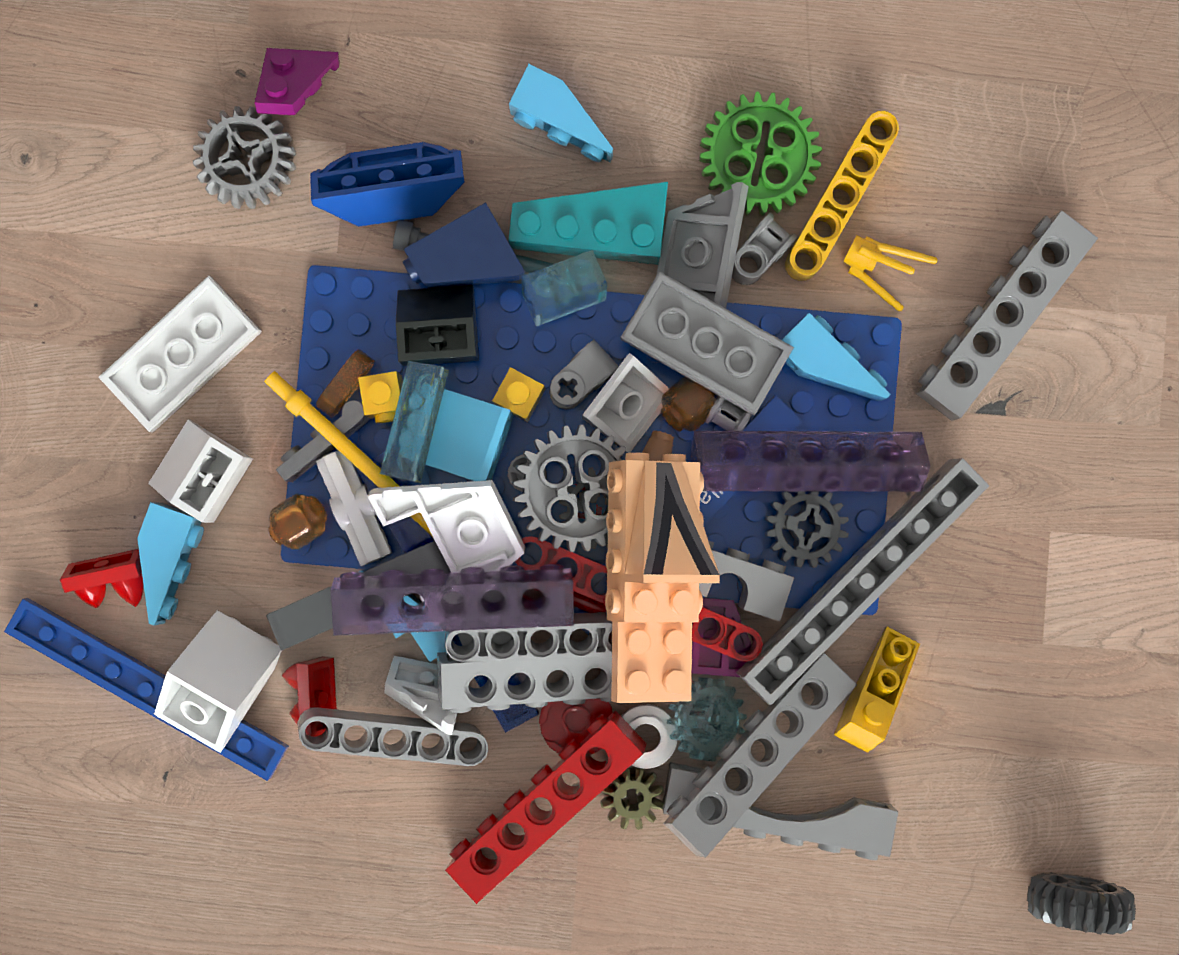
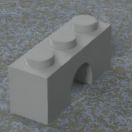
M708 541L719 575L733 573L741 582L742 593L738 607L780 621L794 581V577L784 574L786 566L765 559L763 565L759 566L748 562L750 554L729 547L727 553L723 554L712 550L714 542ZM699 583V590L702 596H708L712 583Z

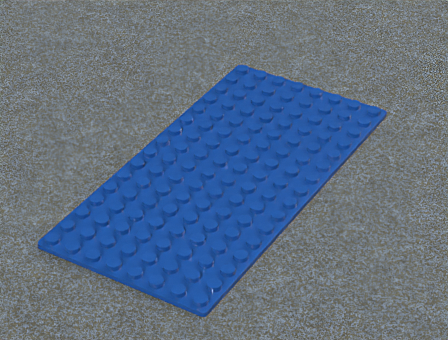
M313 265L308 270L296 391L301 389L312 399L310 404L333 424L342 416V408L345 403L353 400L362 403L358 377L394 371L402 375L408 413L398 414L399 420L386 423H376L375 418H369L365 425L348 438L400 487L472 482V480L400 456L402 448L397 447L401 430L404 425L410 427L414 412L409 411L413 395L416 390L422 391L425 383L490 404H494L492 400L510 367L545 386L546 390L528 422L514 415L492 478L521 539L529 536L539 537L542 529L538 527L528 531L526 527L532 520L531 516H518V513L526 506L525 502L513 501L514 497L523 494V492L515 489L510 483L508 468L516 457L523 455L524 451H530L535 454L538 452L533 442L535 439L548 444L547 432L550 430L558 438H561L563 426L568 425L572 436L575 435L579 425H584L586 436H590L591 432L595 429L583 420L582 415L608 380L572 409L558 408L553 404L549 393L553 378L592 340H595L618 366L621 365L629 353L632 354L675 393L630 453H642L649 438H651L652 432L661 431L674 437L672 454L686 455V462H700V472L702 473L733 440L730 438L731 433L712 421L709 423L703 421L706 413L718 396L717 394L621 340L624 330L645 295L508 282L474 285L479 361L403 366L398 362L396 336L398 290L428 287L422 282L417 285L408 273ZM727 302V310L780 340L808 313L814 318L817 315L821 316L833 328L831 335L841 345L846 342L856 350L860 356L858 362L867 371L873 369L883 377L887 383L885 389L891 394L887 399L876 401L800 377L785 363L755 416L776 395L803 422L704 526L708 541L714 542L712 548L714 551L726 554L729 547L750 554L748 560L750 563L762 566L765 559L786 566L784 574L794 577V581L785 608L800 609L885 524L902 323L895 317ZM563 383L559 384L561 387L559 396L561 398L565 395H569L571 398L575 397L573 394L575 385L572 383L568 386H565ZM721 411V413H722L723 415H725V416H727L728 418H730L731 420L735 421L734 418H732V417L729 416L728 414H726V413H724L723 411ZM294 415L291 448L297 445L303 448L313 440L310 434L315 428L300 415L297 417ZM754 415L750 417L748 423L755 417ZM600 432L599 440L603 441L607 437ZM613 442L611 448L615 450L619 446ZM335 448L330 453H333L338 450ZM624 452L620 457L621 460H625L626 453L628 452ZM569 454L567 460L573 476V485L571 486L575 487V484H578L574 477L575 460L574 456ZM588 455L583 460L582 468L587 475L588 469L593 467L596 475L601 469L600 460L594 455ZM549 462L545 466L547 471L546 480L549 483L556 484L563 477V469L559 463ZM317 463L294 482L287 483L281 545V559L284 562L369 570L435 541L410 516L384 527L378 518L392 554L367 565L360 566L346 531L340 528L332 512L329 501L332 498ZM356 467L362 484H365L369 491L379 488ZM797 486H803L805 494L809 493L812 486H818V496L820 497L830 491L833 493L830 503L832 505L836 503L843 504L841 510L837 512L838 516L848 517L849 519L848 522L840 525V530L849 533L848 537L838 538L837 543L841 545L843 550L838 552L831 549L829 553L832 561L828 563L819 557L816 568L810 567L807 559L804 560L801 568L796 567L794 564L795 557L793 556L786 562L782 561L783 549L772 551L770 548L776 541L775 537L765 536L767 530L773 529V523L767 522L765 516H775L777 512L771 507V503L778 502L783 504L784 500L781 493L784 491H788L794 497ZM601 493L596 503L589 504L590 509L595 514L596 504L602 508L601 514L608 507L605 505V498H603L604 495ZM558 500L551 507V515L557 522L565 521L560 519L559 515L567 512V506L559 504ZM804 501L792 505L785 515L793 516L798 513ZM820 506V516L826 524H831L827 512ZM807 516L806 521H799L798 528L804 530L803 537H805L807 532H814L815 525L809 523V517ZM578 518L580 523L585 521L583 518ZM782 529L786 542L794 549V538L788 530ZM550 535L545 541L552 543L553 536ZM821 537L813 542L812 549L809 552L822 547L828 538ZM563 540L560 547L568 550L567 542ZM533 542L525 543V552L521 559L526 564H536L542 557L540 546ZM577 543L574 553L606 566V554L608 551L606 546L597 544L595 549L584 551L581 543ZM561 558L555 565V572L562 579H570L577 573V563L572 558ZM514 561L491 581L535 585L538 576L523 570ZM600 572L595 574L591 579V588L607 573ZM733 573L720 575V583H712L708 596H702V598L728 599L739 603L742 593L741 582ZM879 597L862 615H874L877 612Z

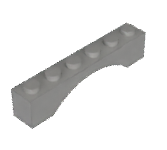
M670 762L663 796V814L669 815L666 812L667 809L679 796L683 795L686 798L696 787L692 782L703 768ZM709 797L704 798L699 807L700 813L705 819L711 818L715 812L714 802ZM855 797L827 810L798 815L774 813L751 805L733 827L744 829L743 834L754 838L764 839L767 833L781 836L780 840L791 845L802 846L804 841L818 843V848L824 851L840 853L841 848L856 850L855 855L858 857L878 860V855L888 857L891 855L898 810L891 804Z

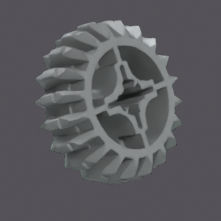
M235 106L233 117H230L224 110H220L219 114L222 121L217 124L214 120L207 119V124L212 130L209 133L198 131V136L204 141V144L193 145V150L201 155V157L193 160V165L197 169L202 170L197 175L198 180L201 183H208L205 190L210 195L218 193L217 200L222 204H226L231 199L232 206L240 209L245 199L247 206L250 209H255L256 198H259L265 205L269 204L270 198L267 195L272 191L278 197L282 195V191L277 186L280 182L286 185L291 184V179L284 172L296 170V165L292 161L287 160L296 155V150L291 146H287L292 141V137L288 132H282L284 125L279 120L272 122L270 114H261L259 116L255 107L250 106L246 115H244L243 110L239 106ZM254 131L268 138L261 142L259 139L249 142L245 141L239 133ZM228 140L227 152L218 158L221 147ZM239 145L251 155H247L250 158L247 162L250 170L239 161L242 160L240 155L243 154ZM273 153L271 165L262 176L261 166L263 162L271 158L270 154ZM228 174L231 176L244 174L251 184L233 185L225 182L222 177Z

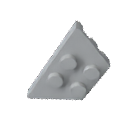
M736 182L731 185L732 189L715 196L708 194L697 199L691 205H682L668 211L657 274L659 271L725 309L749 187L743 182Z

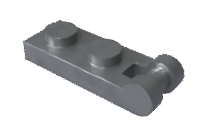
M353 400L345 403L342 408V416L333 425L349 438L365 425L369 418L364 416L362 403ZM315 429L310 434L313 440L303 448L297 445L287 451L280 458L283 464L276 471L284 481L294 482L314 466L317 460L329 454L335 447Z

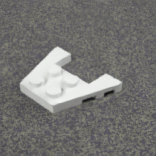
M493 480L375 488L370 490L367 496L383 527L416 513L422 514L453 575L452 578L421 590L420 598L435 625L442 622L449 612L458 605L461 606L471 598L472 593L486 582L489 583L525 552V545Z

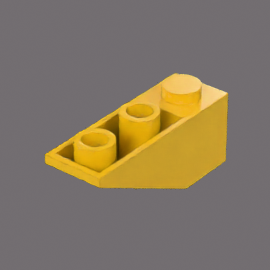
M889 627L884 629L856 683L857 686L853 689L846 702L834 736L867 753L885 740L920 643Z

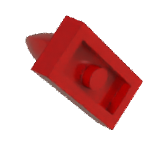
M139 549L68 564L60 578L64 593L74 591L83 602L98 608L105 597L106 584L111 583L122 599L134 607L138 606L144 589Z
M322 656L291 665L282 674L285 681L298 691V703L289 712L296 724L300 715L310 708L337 710L334 657ZM314 721L306 727L305 732L309 736L316 737L323 734L327 726L323 722Z

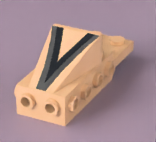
M626 453L625 460L609 462L607 475L608 513L606 525L608 530V551L606 554L607 593L605 606L607 620L612 621L611 701L616 703L691 701L692 622H699V613L703 605L699 583H720V575L703 526V515L700 511V494L704 488V477L700 472V462H686V455L663 454L662 461H649V453Z

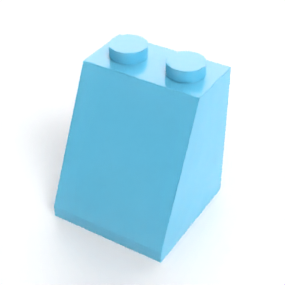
M425 383L422 391L416 390L413 395L409 411L414 412L410 427L404 425L397 443V447L402 448L400 456L472 481L492 480L514 417L511 410Z

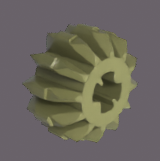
M628 767L623 772V777L620 778L618 776L612 782L614 785H608L602 791L604 794L609 795L603 798L600 804L602 808H612L607 815L610 822L616 820L621 815L620 827L622 829H626L629 825V820L634 819L635 827L639 830L643 828L641 817L645 816L650 822L656 820V816L650 808L663 809V801L655 797L664 793L662 785L651 786L657 779V775L654 772L648 773L642 778L644 769L636 767L635 774H630ZM628 789H635L636 794L642 793V795L637 796V803L629 804L628 799L625 802L622 800V798L627 797Z

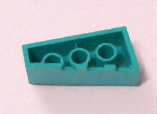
M668 182L512 203L509 244L515 250L658 265L661 254Z

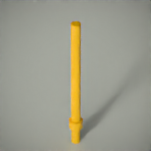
M276 371L267 377L264 382L286 402L285 407L296 417L302 416L379 488L400 487L310 404L312 399L301 389L296 391ZM421 513L410 516L432 536Z

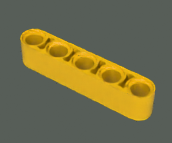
M877 111L871 114L861 127L786 258L785 269L791 278L798 281H806L812 278L824 264L897 137L899 123L891 113ZM874 125L882 127L886 132L887 138L883 140L876 139L871 134L870 127ZM854 157L864 159L868 164V171L859 172L854 169L851 159ZM836 189L846 191L850 197V203L847 205L837 203L833 198V191ZM817 221L826 222L831 228V236H819L814 230V223ZM799 253L808 254L813 261L812 269L803 270L799 268L795 262V256Z

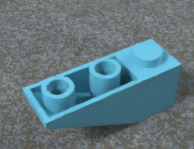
M528 64L509 102L510 114L514 116L513 120L527 129L533 130L536 126L548 132L547 137L560 145L567 146L569 142L581 148V154L593 161L601 162L604 159L611 162L613 147L564 81Z
M808 313L782 339V341L794 347L785 363L798 376L876 401H882L891 395L885 389L887 383L883 377L873 369L867 371L858 362L860 356L856 350L846 342L841 345L831 335L833 328L821 316L817 315L814 318Z
M150 502L137 538L148 621L153 626L164 624L166 619L170 620L173 617L178 605V599L175 598L179 583L183 584L186 581L191 569V563L187 562L192 548L198 547L204 532V527L200 526L201 521L183 510L157 502Z

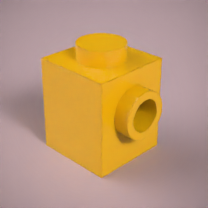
M397 371L358 377L364 416L370 419L375 418L376 423H386L399 420L398 414L408 413L402 375Z

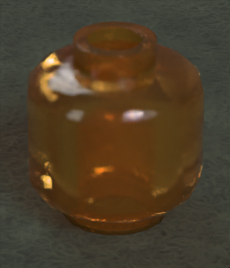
M683 376L662 395L661 403L663 407L660 412L673 429L693 432L707 421L710 411L715 404L716 394Z
M296 493L270 511L268 531L271 538L278 545H284L292 550H299L324 533L327 513L321 502L314 496Z

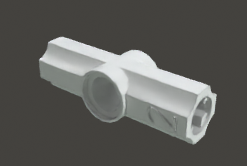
M335 451L317 460L318 469L332 498L329 500L332 512L340 528L346 531L360 566L367 565L392 554L386 535L378 521L377 514L367 497L370 491L365 484H362L355 465L340 451Z

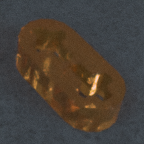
M356 350L323 391L316 403V407L331 418L337 415L359 387L358 377L367 376L374 366L375 360L362 350Z

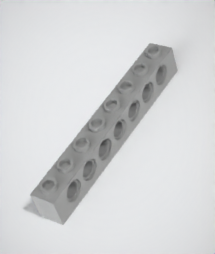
M963 458L948 460L762 646L759 656L752 661L746 662L736 673L763 701L772 705L989 487L987 482Z

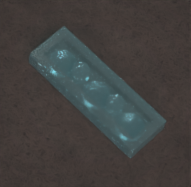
M408 361L380 474L421 483L449 370L441 366Z

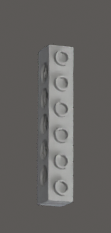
M1060 211L1051 218L1048 216L1042 218L1031 233L1035 236V239L1029 247L1021 246L1009 261V264L1013 266L1006 277L999 275L988 288L986 293L990 295V298L984 306L976 305L964 320L968 327L960 337L956 334L953 335L943 347L941 352L945 357L936 367L934 364H931L920 377L918 382L922 384V387L916 394L951 421L960 419L1098 239V237L1065 212ZM1043 247H1048L1054 252V264H1050L1043 259ZM1021 276L1027 277L1032 282L1033 289L1031 294L1021 290L1019 286ZM998 305L1008 309L1010 313L1008 324L1002 323L997 318L996 309ZM975 335L983 336L986 339L988 349L985 354L978 352L974 348L973 339ZM953 364L961 366L965 371V380L962 384L955 382L950 375Z
M437 652L438 698L442 709H448V711L453 713H465L470 711L471 707L487 706L491 710L508 709L511 704H525L528 707L537 708L548 705V702L554 701L578 705L585 703L586 699L600 698L605 702H612V657L459 662L450 658L447 652ZM601 668L597 678L585 680V675L590 669ZM555 670L564 671L559 681L555 683L546 682L551 672ZM516 673L526 674L521 684L515 686L508 684V680L512 675ZM483 675L488 677L486 684L480 688L469 686L470 681L476 676Z
M823 653L772 705H768L763 712L760 710L755 711L746 720L743 726L747 730L738 740L732 738L721 748L718 753L721 759L712 769L707 766L696 776L692 782L696 787L686 798L681 795L670 805L666 811L670 816L663 824L696 856L706 858L857 684ZM804 685L809 686L813 690L814 700L811 705L806 704L802 699L801 690ZM780 712L787 715L790 721V727L786 733L781 732L776 724V719ZM756 740L760 741L765 748V756L760 762L755 760L751 754V746ZM731 768L735 769L740 776V784L735 790H731L725 781L726 774ZM706 797H709L715 805V812L709 819H705L699 809L701 801Z

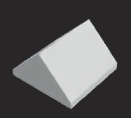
M629 353L584 412L582 418L595 429H600V432L606 437L614 436L613 442L619 447L625 446V451L630 453L675 393L636 357Z

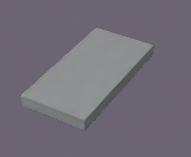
M660 271L621 336L622 341L754 416L794 348Z

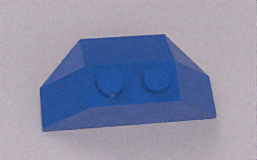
M419 142L349 153L331 162L323 170L317 169L310 173L311 201L313 206L358 227L433 216L465 183L461 150H448L439 145Z

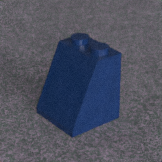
M486 202L404 248L408 258L402 262L407 272L417 285L422 282L428 288L513 282L526 278L522 265Z

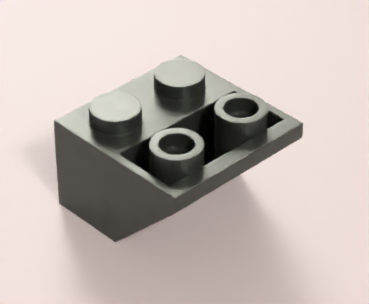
M474 285L398 290L396 309L398 362L403 366L479 361Z

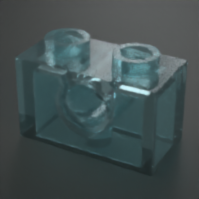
M593 250L521 276L522 295L536 326L606 301L607 281Z

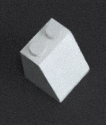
M217 610L167 671L154 715L221 753L275 670L282 652L279 645L275 644L270 638L261 636L242 625L237 619L228 617Z

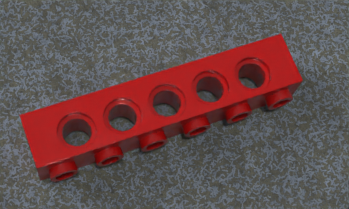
M616 710L607 718L603 714L599 715L586 728V731L589 733L588 736L580 743L575 739L568 743L559 752L558 756L561 760L555 766L550 768L548 764L544 765L530 779L534 784L525 793L518 789L505 801L503 806L506 810L496 818L493 813L489 815L476 828L479 833L478 836L471 842L464 838L449 853L453 859L445 871L476 904L644 754L647 743ZM593 747L604 749L608 759L606 761H596L591 757L589 749ZM566 772L575 774L580 780V785H567L562 778V774ZM535 799H547L552 805V810L544 811L539 809ZM508 823L521 825L525 834H513L508 828ZM481 848H491L496 853L497 859L486 858L482 854Z

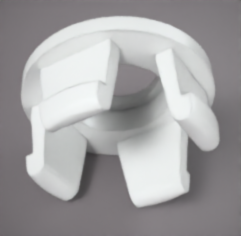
M647 704L633 707L621 715L634 730L642 724H650L656 727L660 733V743L657 748L644 752L632 766L642 769L655 768L665 763L672 756L677 745V729L672 718L663 709Z

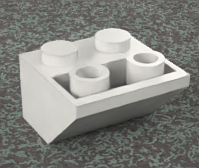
M188 419L148 484L171 504L202 523H214L253 458Z

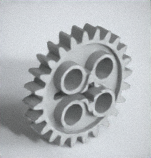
M568 425L563 426L561 438H558L550 430L547 432L548 444L539 439L533 441L538 450L536 454L530 451L523 452L524 457L529 461L528 466L517 465L515 468L524 474L523 480L512 482V485L523 488V494L513 498L515 502H525L526 507L518 513V516H531L532 520L526 527L528 531L538 527L542 529L538 537L539 541L543 542L552 535L553 548L558 549L563 540H566L567 548L570 552H574L577 541L581 542L584 551H590L591 539H594L600 546H605L604 534L608 533L606 525L608 507L603 514L595 515L589 507L591 497L597 493L603 494L608 501L607 475L609 462L620 461V457L624 454L626 448L623 446L613 450L611 446L614 436L612 435L600 441V429L598 428L594 429L590 436H586L584 425H579L575 435L572 436ZM569 454L574 456L577 483H584L585 490L579 492V499L585 516L583 523H580L578 520L575 494H568L567 486L573 485V476L567 460ZM588 455L596 456L601 463V469L594 477L588 476L582 468L583 460ZM551 461L559 463L563 469V477L556 484L549 483L544 476V468ZM558 500L565 501L570 508L569 517L563 522L555 521L551 515V507Z

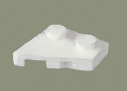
M394 656L385 682L384 693L444 733L452 735L458 713L450 712L448 709H442L438 698L437 664Z

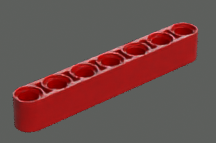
M529 536L522 538L524 544L533 542L539 545L542 550V557L536 564H526L519 557L515 562L520 568L605 604L606 593L598 594L594 592L590 584L595 574L600 572L607 573L605 565L570 552L562 547L558 549L553 548L552 543L545 540L541 542L538 540V537ZM561 558H572L577 563V573L570 579H562L555 572V565ZM702 607L699 613V622H692L693 642L738 661H752L762 651V638L757 631L707 608ZM709 617L714 618L718 626L715 635L711 638L700 637L698 625L701 620ZM740 633H749L752 637V647L745 653H738L734 649V639Z

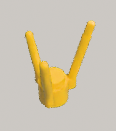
M856 235L843 261L851 266L848 273L863 281L897 311H902L903 305L866 274L864 270L867 269L872 272L878 261L908 274L914 273L915 269L883 255L881 254L882 252L930 264H936L937 258L878 242L868 236L864 239Z

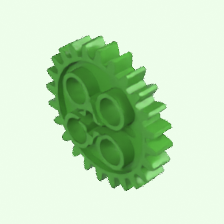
M756 92L751 103L742 94L739 98V107L727 101L725 105L727 115L719 111L714 113L713 118L717 125L707 123L705 132L712 138H702L700 143L701 147L709 150L701 153L699 157L700 162L710 163L702 171L703 177H714L709 184V190L720 187L722 193L732 189L731 185L736 182H743L749 186L745 203L746 215L750 214L754 206H758L761 216H765L768 205H771L776 213H780L783 200L790 207L794 206L796 203L794 193L804 197L808 190L803 183L813 185L816 177L809 171L818 170L821 166V162L812 157L819 155L822 147L811 145L818 138L819 132L807 131L813 119L807 118L801 121L798 118L802 111L801 106L792 112L788 110L789 98H786L781 105L775 104V93H771L767 102H762L760 93ZM767 122L769 123V131L763 151L765 158L760 166L758 185L752 186L751 179L757 159V153L755 152L761 140L762 125ZM741 125L750 126L754 130L755 137L743 139L737 134L736 128ZM776 133L787 134L791 139V145L788 147L778 146L774 142L773 135ZM740 161L746 165L748 173L743 176L733 175L728 165L731 162ZM769 169L779 170L784 176V182L780 184L771 183L766 177V171Z

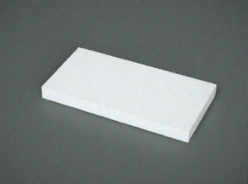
M208 276L103 372L99 378L149 432L153 433L262 331L211 276Z

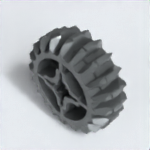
M1052 872L1050 874L1041 873L1031 877L1030 886H1028V911L1045 923L1055 924L1057 927H1065L1070 930H1078L1085 933L1092 932L1100 935L1102 933L1110 935L1116 933L1123 934L1132 929L1136 914L1134 894L1125 887L1091 877Z

